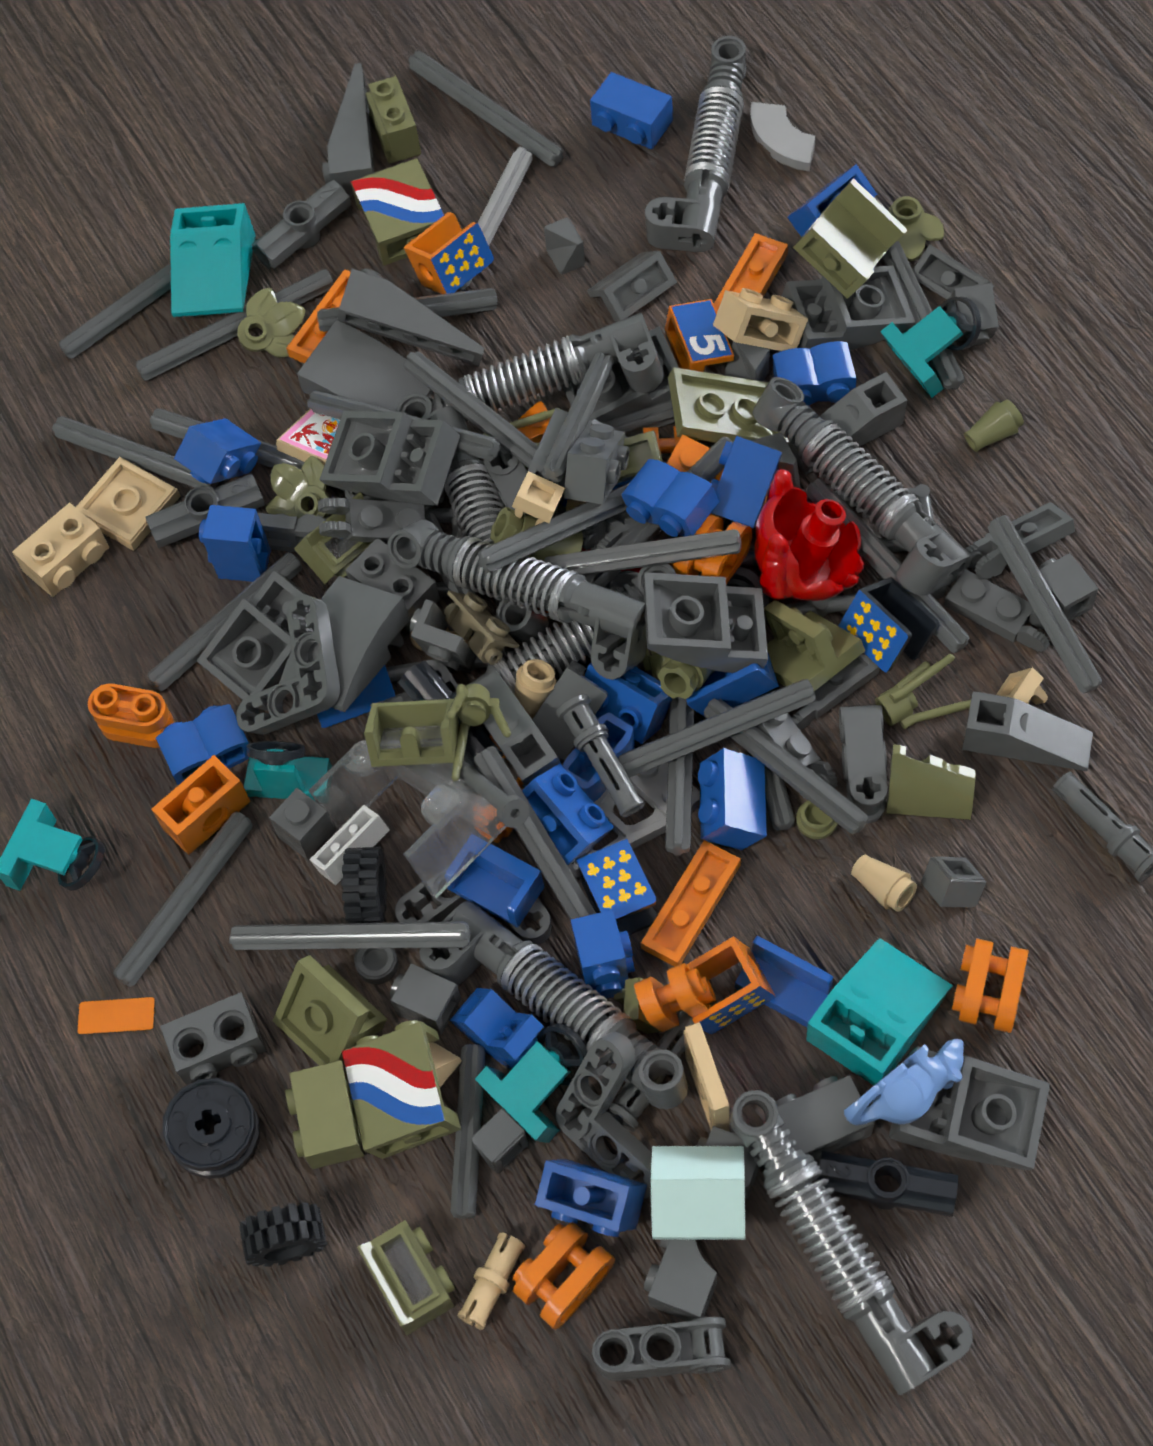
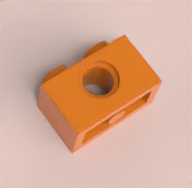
M213 755L151 810L162 829L190 855L220 829L232 813L239 812L251 801L241 780Z

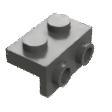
M426 599L422 609L418 608L411 619V637L428 656L443 663L448 670L457 672L458 668L461 667L471 671L477 656L461 636L446 631L448 623L445 621V615L435 602Z

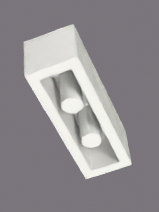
M363 805L313 855L310 861L321 875L337 885L343 878L342 865H344L343 855L345 854V849L374 847L389 831V828L378 814Z

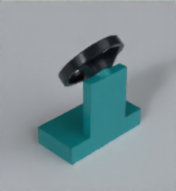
M962 296L951 297L904 334L900 332L893 322L880 332L891 350L932 398L944 388L935 372L927 363L945 348L954 351L970 348L979 337L981 316L977 306L969 298ZM955 301H961L968 306L973 316V324L967 323L964 314L957 312ZM965 330L972 331L969 340L961 346L952 344L963 335Z
M262 741L250 743L246 746V755L249 757L244 789L248 797L287 799L298 788L314 801L326 802L332 768L329 758L304 757L305 746L294 742Z
M31 799L0 857V879L5 886L21 891L30 871L35 865L58 873L59 884L69 891H74L87 884L98 871L104 858V845L93 836L82 839L79 835L55 828L54 825L57 820L46 803ZM95 850V855L90 866L82 875V871L85 869L89 862L90 855ZM68 870L73 880L71 883H67Z
M552 1024L543 1029L537 1036L538 1041L506 1076L500 1070L486 1066L475 1078L536 1141L549 1143L560 1130L538 1108L559 1084L570 1085L573 1078L566 1077L570 1073L566 1067L580 1066L588 1052L581 1037L573 1029L563 1024ZM554 1031L564 1034L572 1041L579 1057L572 1055L570 1049L564 1043L558 1041ZM545 1037H546V1048L544 1047Z

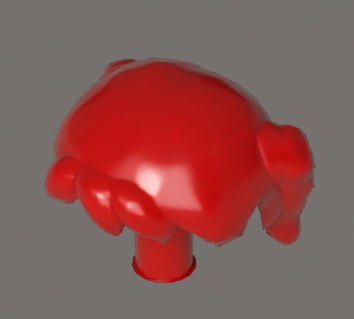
M780 469L775 473L773 483L767 492L766 504L760 512L756 523L754 552L762 572L760 584L762 585L763 593L773 600L795 598L807 601H821L830 599L840 594L844 589L856 586L859 582L857 575L864 568V562L860 554H858L862 542L860 530L854 521H850L847 525L844 524L846 512L838 502L832 499H823L816 504L808 503L806 492L793 486L791 473L784 469Z

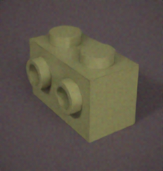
M342 1061L289 1073L292 1088L286 1089L285 1095L291 1116L297 1114L300 1130L293 1131L297 1156H304L312 1169L364 1157L346 1068Z

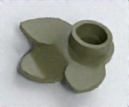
M909 196L900 197L890 206L888 211L908 229L897 240L901 244L908 261H914L923 254L926 240L938 241L943 239L944 228L942 222L936 216L924 213L917 199Z
M272 288L262 289L247 302V317L240 322L237 329L238 340L249 351L260 352L265 350L275 357H289L287 347L295 337L292 334L302 324L305 309L292 302L277 303ZM256 327L261 329L263 333L259 337H253L249 334L250 329Z
M310 456L301 469L286 463L274 465L271 472V484L277 496L266 505L267 513L274 515L285 514L297 518L305 514H314V516L319 515L320 517L327 518L329 514L318 511V501L330 498L325 491L327 484L320 481L324 468L323 463L315 456ZM312 498L314 500V507L309 511L308 503Z

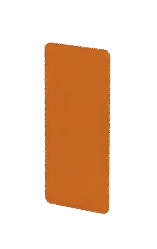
M147 997L81 1002L79 1004L78 1033L91 1034L151 1030L154 1023L155 999Z

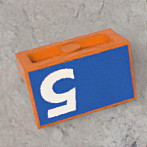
M712 299L669 306L665 332L675 358L682 369L704 372V368L707 365L734 360V354L727 336L713 326L717 312Z

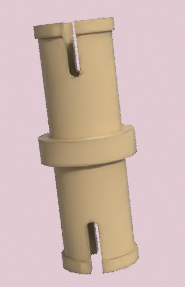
M502 1232L499 1233L498 1239L483 1268H477L473 1276L476 1282L462 1309L457 1314L462 1321L471 1326L475 1322V1327L481 1330L485 1328V1323L500 1294H506L510 1286L507 1280L521 1252L525 1249V1245L513 1236H510L508 1240V1235Z

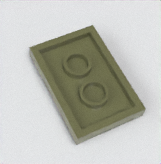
M673 367L668 382L677 437H681L683 434L691 439L717 442L722 437H728L734 442L736 436L754 440L780 433L763 427L752 414L753 408L767 387L768 382Z

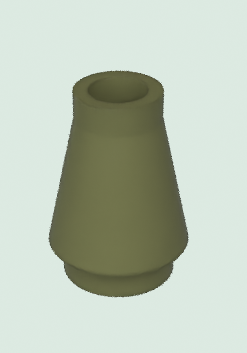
M1008 399L1001 403L996 401L964 433V438L968 445L975 452H978L988 445L1017 434L1018 428L1024 424L1022 415Z

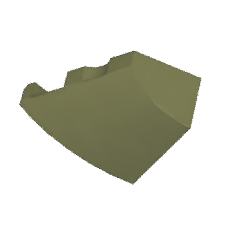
M893 744L886 814L971 820L976 770L962 765L949 764L943 759L932 755L919 761L906 756L905 746Z

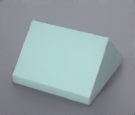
M652 1146V1239L745 1240L744 1146Z

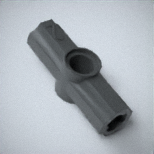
M333 180L326 183L306 201H294L288 204L283 211V220L251 245L254 254L270 270L271 268H276L297 249L311 248L319 241L321 236L320 230L351 205L350 197L346 194L343 187Z
M249 474L215 489L207 486L195 487L188 492L184 501L145 516L158 548L199 533L200 523L203 519H207L210 505L252 509L264 506L265 503L254 476Z

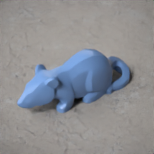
M961 1039L947 1041L934 1057L927 1056L929 1048L926 1044L923 1045L844 1110L846 1120L854 1125H862L877 1119H883L895 1124H908L920 1119L929 1110L936 1094L943 1088L949 1089L953 1086L954 1082L961 1081L962 1074L960 1071L964 1061L963 1041Z

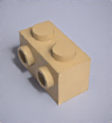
M742 288L741 293L725 290L713 326L734 342L784 351L798 347L808 318L792 308L793 302L785 297L772 295L771 299H766L756 291Z
M69 502L12 553L23 572L51 597H54L62 589L70 586L74 579L90 564L97 562L103 553L109 549V546L100 528Z

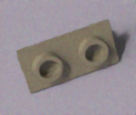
M454 591L447 592L454 603L449 604L445 608V621L464 640H468L472 633L475 632L467 644L483 663L495 665L502 659L503 654L501 651L505 646L512 648L520 646L509 635L510 628L502 620L493 617L486 610L487 603L480 596L472 592H467V594Z

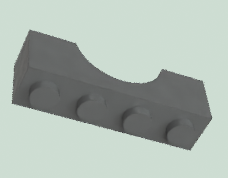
M713 1126L708 1139L700 1137L697 1146H744L745 1198H749L760 1169L756 1164L760 1158L759 1156L754 1158L751 1156L750 1152L754 1150L753 1146L746 1148L742 1139L737 1134ZM661 1239L660 1247L666 1249L660 1265L652 1263L643 1290L649 1292V1306L686 1321L705 1317L717 1285V1273L703 1259L696 1240Z

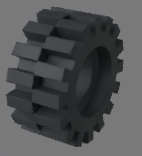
M380 847L345 849V854L343 855L344 865H342L343 878L341 880L343 886L344 913H346V922L383 923L385 920L387 878H385V857Z
M295 1203L287 1204L283 1208H280V1205L272 1207L271 1211L262 1210L257 1212V1216L250 1215L246 1217V1221H241L239 1226L246 1264H252L254 1267L262 1264L264 1267H270L274 1263L283 1265L286 1264V1261L290 1260L294 1262L299 1261L303 1256L310 1257L315 1255L314 1252H320L327 1245L320 1207H317L316 1204L301 1203L296 1206Z

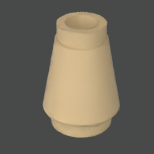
M532 659L526 661L516 672L514 695L531 719L534 718L556 685L555 672L552 666L545 661Z
M866 854L856 861L851 871L852 876L885 909L892 908L897 912L901 911L909 904L917 889V884L911 880L909 873L871 858Z

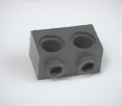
M242 992L160 1026L175 1070L186 1085L197 1080L214 1078L218 1071L232 1065L235 1067L247 1065L256 1060L258 1054L267 1051L251 1007ZM244 1027V1032L238 1039L226 1040L228 1033L232 1029ZM204 1044L203 1050L199 1055L193 1058H186V1054L192 1046Z

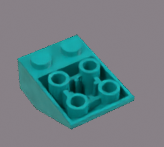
M245 203L175 209L170 232L171 314L173 317L243 312L253 254L251 245L255 242L256 236Z
M879 938L832 989L807 1025L806 1041L874 1086L897 1067L953 985Z

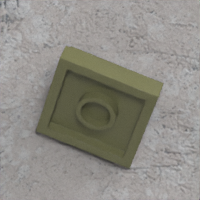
M773 600L764 608L774 639L767 644V651L777 682L785 687L800 680L808 679L815 692L865 652L860 638L812 611L803 615L797 608H789L777 600Z
M310 955L297 961L273 1018V1022L319 1066L340 1060L345 1066L342 1051L354 1047L359 1039L382 1031L387 1020L381 1012L329 964L322 967Z

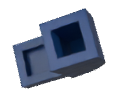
M476 988L450 1019L474 1044L483 1046L488 1055L511 1069L538 1041V1033L544 1027L532 1014L516 1013L492 989Z

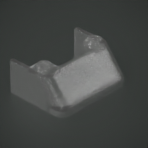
M366 740L353 745L308 790L315 801L328 811L336 831L363 805L369 807L398 778L427 795L422 802L421 813L432 826L404 855L429 893L435 898L507 827L498 819L497 809L460 778L458 781H453L451 779L452 771L444 764L372 767ZM400 742L388 743L387 746H401Z

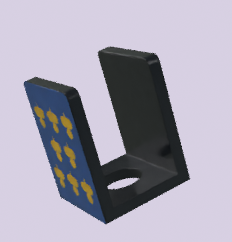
M890 577L859 589L838 626L860 638L865 649L864 654L882 671L888 672L892 670L902 652L912 660L918 659L937 630L940 622L897 581Z
M628 839L577 859L581 885L596 913L614 910L619 932L627 931L628 935L652 925L657 917L653 908L656 904V897Z

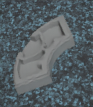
M751 102V129L757 143H761L776 161L791 168L810 171L815 147V136L803 133L792 126L786 116V105Z

